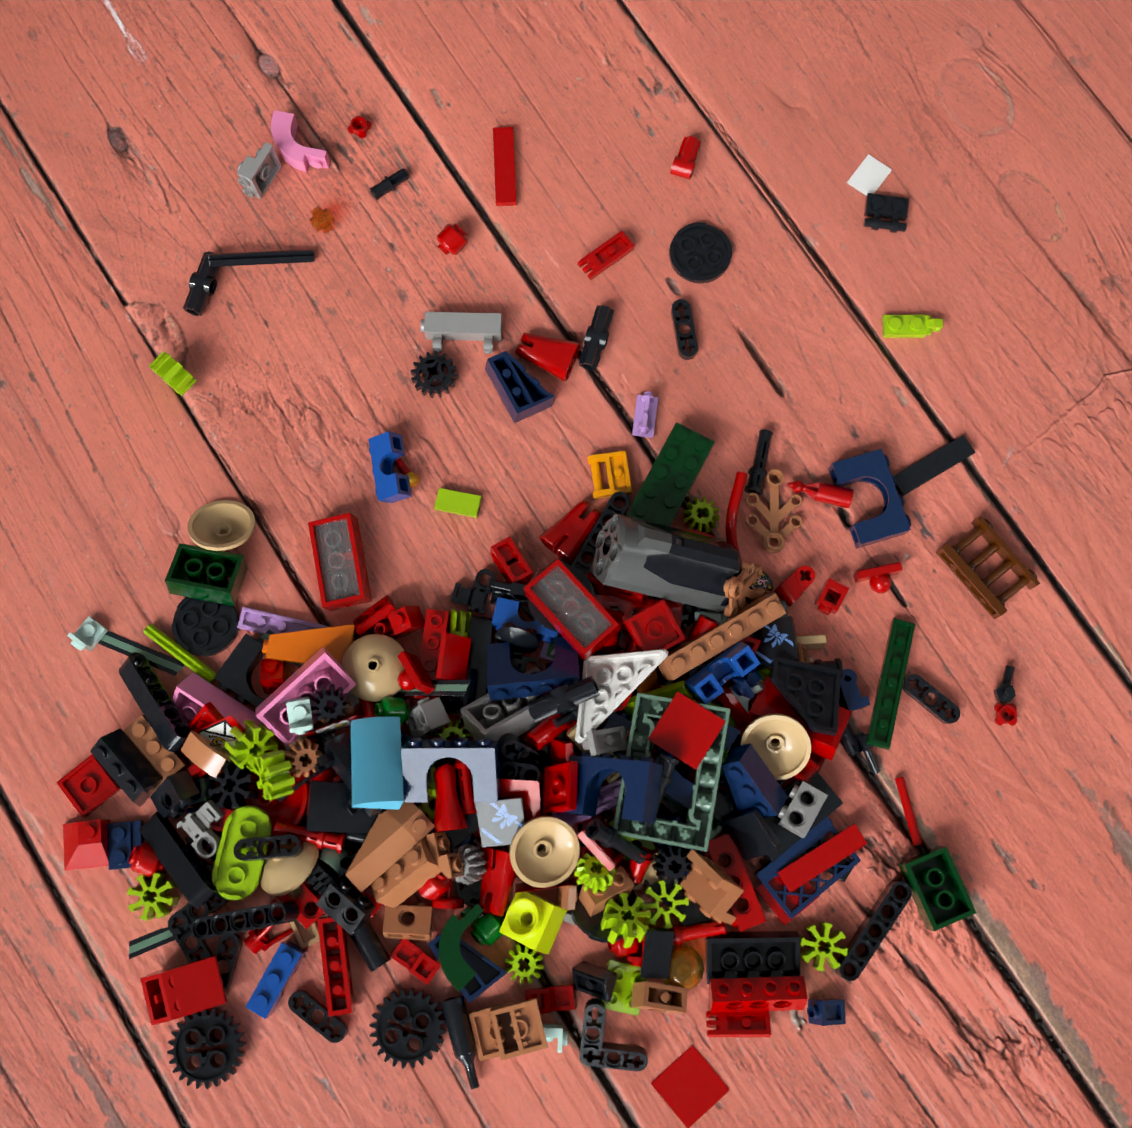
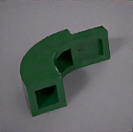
M469 904L460 913L463 917L461 920L453 914L446 922L439 939L438 957L441 969L447 980L458 992L476 975L474 970L462 958L460 939L466 928L484 911L478 904L474 907Z

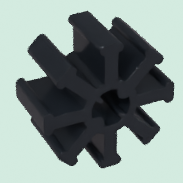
M226 762L223 766L224 774L220 773L216 778L210 776V780L221 783L220 787L208 790L210 797L221 798L216 803L221 808L238 809L249 806L246 804L245 798L257 800L260 794L248 789L250 785L258 782L260 778L257 775L249 774L250 770L245 765L241 769L236 764Z

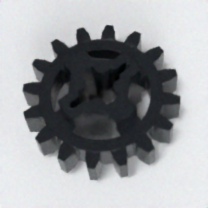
M435 351L434 356L426 352V358L420 355V362L413 363L416 369L411 370V374L414 376L411 380L413 384H416V390L422 389V395L425 396L429 393L431 398L436 393L439 397H442L443 391L449 394L448 387L454 388L455 383L452 380H457V374H455L457 369L456 366H452L453 360L448 359L446 361L445 353L439 357L438 351ZM444 367L448 370V376L443 372ZM420 374H423L425 377L424 383L420 379Z

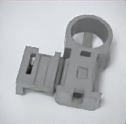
M210 800L197 812L194 811L187 814L185 819L177 824V828L182 827L193 839L194 842L191 845L199 856L208 858L217 854L220 844V838L211 830L210 827L212 826L210 824L214 820L218 821L223 818L225 814L213 800ZM203 839L213 848L214 851L212 853H208L203 849Z

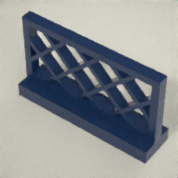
M828 817L809 831L804 839L801 838L775 861H768L753 873L790 919L861 861L854 852L850 855L853 860L846 866L838 865V863L833 865V877L829 880L820 879L821 874L811 879L810 881H816V890L811 895L803 894V885L799 887V893L786 892L787 888L784 883L783 891L773 890L768 882L775 876L779 877L777 871L795 861L801 854L802 856L806 854V850L810 847H817L818 845L814 844L818 840L819 845L822 844L824 835L829 831L833 835L839 833ZM837 867H841L842 869L837 873ZM777 893L782 894V900ZM786 894L799 896L798 906L792 911L785 905ZM802 896L808 897L802 902Z

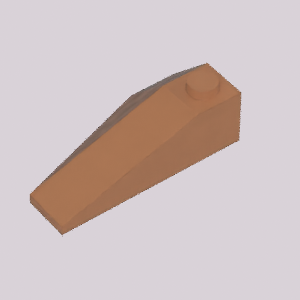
M403 802L399 810L388 809L384 813L378 814L365 841L345 874L346 877L362 892L418 844L435 827L434 824L413 803Z

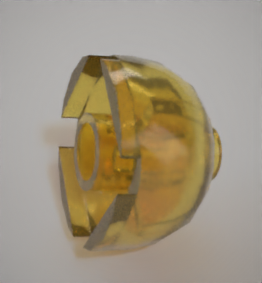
M681 944V946L673 945L670 976L667 979H661L665 985L688 988V991L698 986L704 973L703 959L698 951L686 944Z

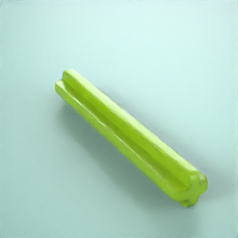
M152 624L147 625L143 631L145 635L207 682L212 683L215 681L214 677L217 674L215 671L182 648Z

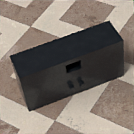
M818 772L813 775L808 784L828 796L809 831L843 804ZM794 779L783 788L788 796L784 803L786 806H789L792 801L789 795L795 784L798 786L801 784L797 779ZM808 793L801 794L800 798L803 803H812L811 795ZM790 814L789 819L793 824H801L799 814ZM778 815L764 818L782 845L779 852L764 856L771 862L775 861L801 839V837L779 825L781 818Z

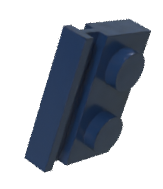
M143 820L107 824L109 870L131 868L128 859L133 848L144 843V837L139 831V828L143 825Z

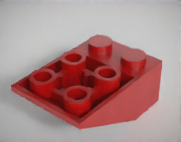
M216 956L159 970L140 978L151 1026L227 1003Z

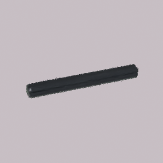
M312 249L208 255V263L211 267L314 262L315 260Z

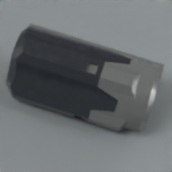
M615 514L598 533L595 557L590 572L603 585L724 613L726 606L729 604V598H726L723 590L724 584L728 579L733 576L737 577L742 572V560L739 550L731 543L631 516Z

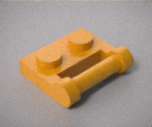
M626 451L587 457L592 472L594 500L611 497L616 492H624L627 495L632 494ZM605 462L609 489H603L599 468V463Z

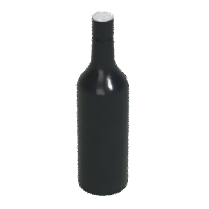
M369 920L366 921L361 929L350 935L371 972L391 960Z
M458 995L443 1000L440 1003L454 1056L465 1068L470 1089L480 1087L474 1065L477 1048L463 995Z

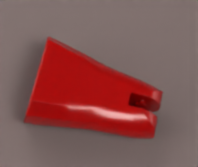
M523 333L521 342L525 345L519 344L515 354L566 382L572 371V364H575L579 355L580 342Z
M584 499L539 536V540L544 546L570 565H572L601 515V512L594 508L583 521L581 517L590 506Z
M450 764L439 766L434 770L436 789L434 832L467 828L457 795L455 768Z
M481 846V852H485L483 858L487 861L484 865L487 872L483 874L481 881L479 906L485 913H492L493 915L503 917L516 877L510 862V850Z

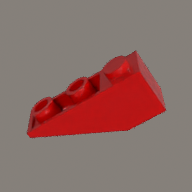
M403 606L389 613L362 635H359L356 631H353L356 640L370 634H381L398 639L423 628L425 621L419 606Z

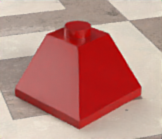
M110 819L63 824L64 871L109 866L107 824L110 823Z

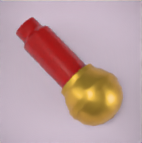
M400 458L397 459L395 463L403 475L409 476L410 487L417 486L419 484V476L411 472L404 461Z

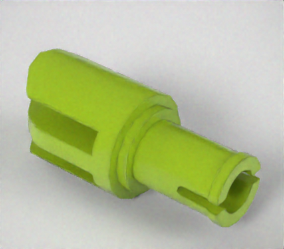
M451 609L448 633L469 638L472 612L468 611L465 613L462 610L457 612V610Z

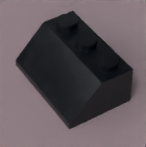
M121 729L100 737L90 751L125 794L139 807L145 803L163 780Z

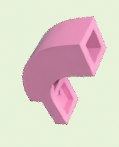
M274 110L271 121V133L282 158L292 167L307 172L308 165L314 168H329L330 159L326 150L304 147L295 141L298 127L295 115Z

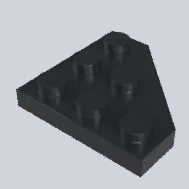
M774 656L770 681L812 732L835 736L838 729L841 670Z

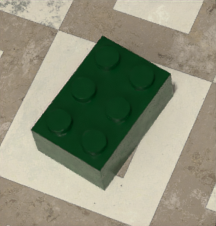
M179 543L165 578V583L170 594L235 606L248 568L244 555L212 551Z
M937 846L898 863L905 882L912 889V898L926 929L937 931L977 913L946 846Z

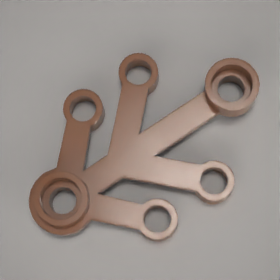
M778 469L770 470L765 478L766 484L770 486L769 509L759 500V496L756 493H749L745 499L749 507H754L769 522L768 530L759 522L756 514H749L745 519L746 526L754 528L764 538L763 546L770 553L780 552L785 546L784 538L802 525V518L794 515L789 519L788 524L779 531V522L793 509L800 507L802 497L798 494L792 495L788 502L779 510V486L784 480V475ZM770 477H776L777 483L771 482ZM754 497L756 502L751 503L748 498ZM792 499H798L799 504H793ZM754 518L756 523L750 524L748 519ZM792 519H797L799 525H793ZM770 540H776L777 546H772Z
M744 561L741 566L742 572L737 577L733 576L725 582L723 590L726 598H729V604L724 611L725 616L731 618L746 607L745 597L750 598L753 602L765 594H769L768 590L761 587L749 588L756 579L761 577L763 572L762 566Z

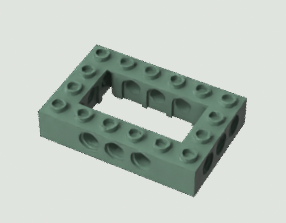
M637 693L627 756L634 757L636 761H639L640 757L652 758L654 743L649 741L648 738L672 701L671 698ZM697 703L725 720V724L697 768L688 823L656 818V823L652 829L646 827L647 823L643 826L636 821L622 819L625 799V783L622 778L613 826L618 835L708 852L730 709Z

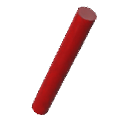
M904 776L895 778L913 846L920 845L922 840Z

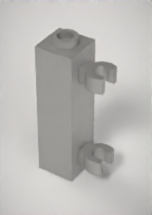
M425 312V319H421V332H424L426 340H433V352L438 351V353H442V340L484 341V353L493 354V341H502L501 313Z

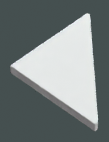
M660 649L591 656L584 661L582 680L592 676L597 683L600 695L579 704L575 741L582 743L587 738L586 733L594 731L668 656V651Z

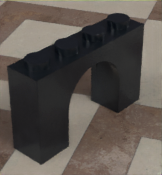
M245 634L214 678L219 681L218 686L229 693L232 690L237 693L236 699L246 705L250 702L256 706L254 708L255 711L265 699L258 696L254 691L252 674L265 653H262L263 644Z

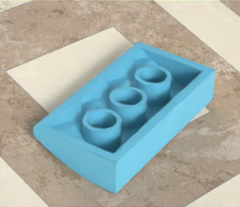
M370 717L351 721L352 807L399 810L403 804L400 717Z

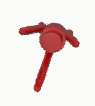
M273 899L271 903H277V900ZM274 926L265 927L263 930L253 929L248 932L249 936L244 940V943L251 952L257 954L261 949L265 952L270 946L294 931L291 928L272 940L267 941L269 939L267 933Z

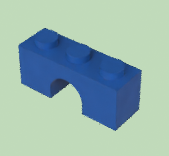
M388 431L369 438V452L372 460V472L375 479L378 501L394 503L412 497L409 476L393 472L394 462L399 457L405 455L402 435Z
M497 598L492 618V625L496 627L497 631L502 628L503 623L511 622L516 627L536 630L539 640L552 643L554 637H559V632L543 627L536 620L532 622L523 621L519 617L520 602Z
M737 642L684 683L697 701L707 705L724 692L722 685L726 681L736 676L744 677L761 663L749 645Z
M289 940L281 942L249 999L246 1008L265 1019L271 1016L284 994L282 993L290 977L297 971L307 951Z

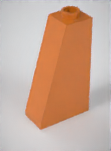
M354 625L269 635V640L264 639L262 653H266V659L305 664L324 647L341 664L347 648L352 644Z

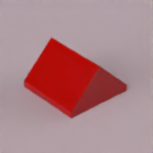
M442 632L436 673L438 680H466L471 638Z

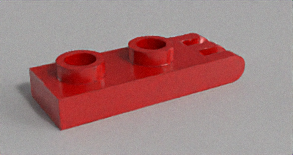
M620 231L579 260L577 264L579 267L587 264L582 271L585 274L591 271L587 277L592 280L633 251L635 246L624 232Z
M706 1011V1018H715V1020L706 1021V1027L716 1028V1030H707V1037H771L769 1011L710 1013V1011Z

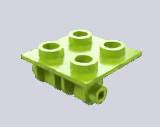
M610 958L606 964L607 969L616 972L617 979L611 1001H602L608 1010L638 1016L640 1009L631 1008L633 983L647 981V978L641 977L642 967L632 966L631 964L622 963Z

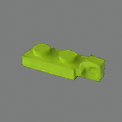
M929 315L882 316L884 338H924L926 335H931L932 332H940L943 328V319H931Z

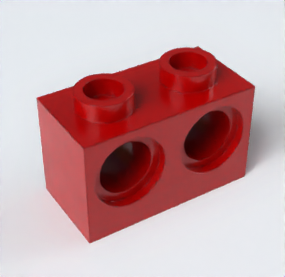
M510 536L491 546L490 556L507 583L525 584L531 580L533 572Z
M305 879L299 885L302 889L301 896L295 897L289 892L275 897L280 902L295 901L300 909L297 920L308 929L324 911L319 906L316 913H309L307 911L306 904L308 902H315L317 904L322 894L316 892Z

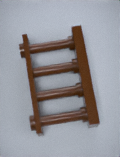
M980 516L971 523L975 527L971 533L955 546L947 543L936 553L991 617L996 619L1008 611L1004 607L1006 601L1024 586L1030 590L1038 586L1040 582L1037 580V575L1031 569H1027L993 530L992 524ZM982 535L990 546L969 563L965 562L961 558L960 552ZM997 552L1004 560V563L984 580L980 579L975 574V569ZM1012 569L1019 577V580L1001 595L995 596L989 590L990 585Z

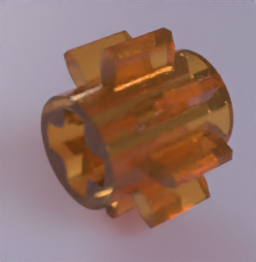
M318 206L310 211L312 217L309 221L317 232L322 230L326 234L334 229L332 223L335 219L327 208L322 210Z

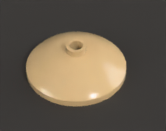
M221 500L208 503L196 510L189 519L188 532L191 540L199 547L212 551H225L245 543L252 536L256 522L253 512L246 505L236 501Z
M381 634L366 635L354 641L347 648L341 666L356 683L350 692L356 697L370 702H378L385 696L393 697L402 689L397 682L399 673L404 670L397 656L404 651L402 646L394 639ZM371 662L377 663L376 669L371 670L369 668Z
M767 714L758 717L747 726L741 738L740 746L751 743L776 780H784L795 776L806 766L810 758L811 742L806 729L796 719L784 714ZM776 738L779 742L772 743L771 740Z
M552 816L536 817L523 824L515 833L510 845V862L515 873L525 883L540 888L552 887L567 879L574 871L580 854L579 841L574 830L565 821ZM544 844V849L538 851V846Z
M292 840L289 845L280 844L281 848L290 849L291 852L292 848L296 847V843L292 842ZM303 842V851L297 857L265 860L260 878L262 889L269 895L281 896L301 885L316 864L319 854L316 844ZM274 847L271 849L268 855L274 851Z

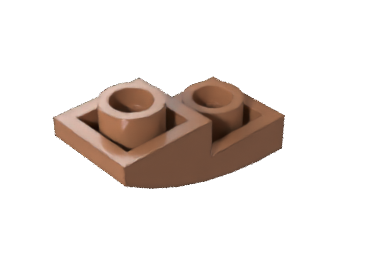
M192 730L181 751L194 764L216 778L229 756L212 747L211 740Z
M446 832L426 835L434 860L448 879L464 876L463 862L459 853H450V841Z
M573 882L569 886L557 887L556 905L566 910H575V903L578 899L577 886Z

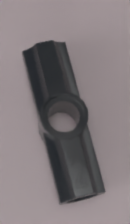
M210 251L204 252L197 272H193L189 280L190 291L183 309L194 316H202L209 296L214 294L217 286L216 277L220 266H209L208 255L215 254Z
M597 305L591 326H588L584 339L585 345L579 361V366L586 370L597 369L602 350L606 347L609 327L614 314V310L608 306Z
M589 676L572 685H563L552 690L549 695L529 703L528 710L535 723H538L556 714L560 715L576 709L577 705L599 696V688L594 678Z

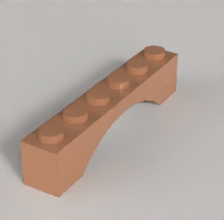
M765 594L715 628L668 651V656L658 665L664 679L675 680L786 614L777 594Z

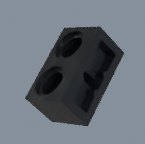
M342 877L330 883L317 902V905L350 935L364 926L376 908L366 895L360 893L349 880Z

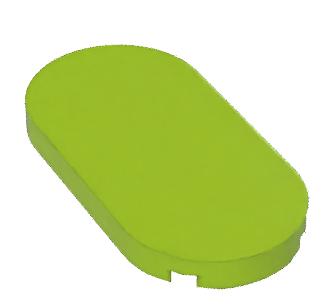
M244 806L238 808L225 821L212 872V882L216 886L218 893L226 899L240 900L255 891L260 882L265 860L245 862L237 859L234 855V846L239 840L271 836V820L267 813L259 807ZM269 842L265 843L263 847L265 854H267ZM246 846L245 849H242L241 853L246 855L249 851L257 852L256 848Z

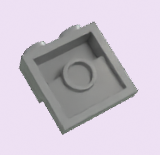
M265 142L262 148L258 149L255 159L247 155L246 159L238 166L237 174L239 178L237 181L244 186L243 193L251 198L255 196L262 199L282 167L273 145Z

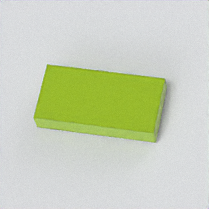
M439 488L434 509L477 518L481 496Z

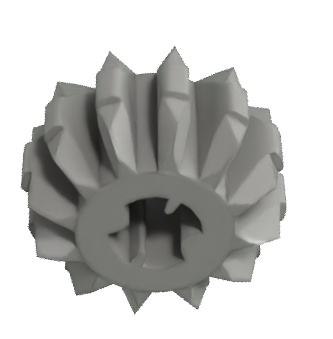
M467 843L453 849V853H459L463 862L464 876L457 877L456 882L468 885L483 879V874L487 872L484 867L487 861L483 858L485 852L480 851V846Z

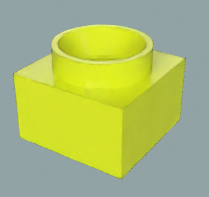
M532 892L516 893L499 932L534 951L549 954L567 910Z

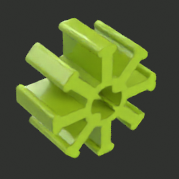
M165 351L149 365L156 375L181 396L197 381L179 362H176Z
M245 720V733L234 726L230 733L238 741H225V748L232 754L229 755V758L239 768L243 769L245 765L251 772H254L253 766L257 765L254 760L255 756L264 754L267 750H277L278 744L271 738V736H274V733L262 723H259V726H257L252 720Z
M274 750L254 758L257 764L253 766L254 773L260 778L256 783L258 789L263 788L265 800L270 799L271 801L294 792L291 785L295 784V778L288 772L292 766L289 760L285 761V752L283 750Z
M156 872L152 875V880L150 877L140 875L136 880L140 882L143 889H140L138 886L128 888V896H140L139 901L128 905L130 911H140L145 906L143 914L140 916L141 920L154 919V912L157 914L156 918L166 917L171 912L167 910L164 903H168L169 906L178 904L179 896L172 897L166 893L172 888H177L176 883L172 880L167 881L163 885L167 873ZM151 892H156L157 897H154L155 900H151L150 895H153Z
M659 879L657 882L660 886V893L657 894L651 889L650 885H647L644 892L651 895L655 900L643 902L641 908L643 911L656 908L649 922L656 925V920L663 914L664 928H672L669 914L672 912L682 922L686 915L683 912H679L675 905L685 904L688 906L689 900L685 895L683 898L673 899L677 892L682 890V887L679 884L673 883L674 886L666 893V883L663 879ZM663 897L671 901V904L667 905L669 907L667 909H663L659 905V901L662 902L661 898Z
M621 893L617 904L610 898L603 912L604 916L600 924L602 931L611 929L607 940L612 944L615 943L619 934H622L624 948H630L635 937L638 939V942L644 939L651 918L650 910L640 912L644 902L640 897L636 898L632 907L628 906V893Z
M820 922V935L815 929V925L807 924L804 928L809 931L813 938L812 940H807L800 936V945H808L811 948L804 953H800V957L807 963L815 957L812 967L819 971L825 970L823 968L825 958L829 962V967L837 969L840 963L835 960L832 953L837 952L847 956L848 949L843 946H834V943L840 939H845V935L842 931L836 929L829 936L830 927L833 925L827 922ZM820 941L827 943V945H824L826 947L824 951L818 949Z

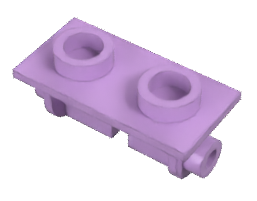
M644 392V395L637 394L632 436L653 438L658 397L652 396V392Z

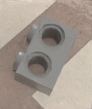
M427 697L418 701V705L410 708L409 718L406 721L412 738L421 739L435 734V732L450 723L440 697L433 700Z
M802 781L800 786L795 784L789 795L792 801L789 806L784 804L778 815L781 818L779 825L804 839L828 795ZM808 793L811 795L812 803H803L800 798L801 794ZM790 814H799L801 824H793L789 819Z

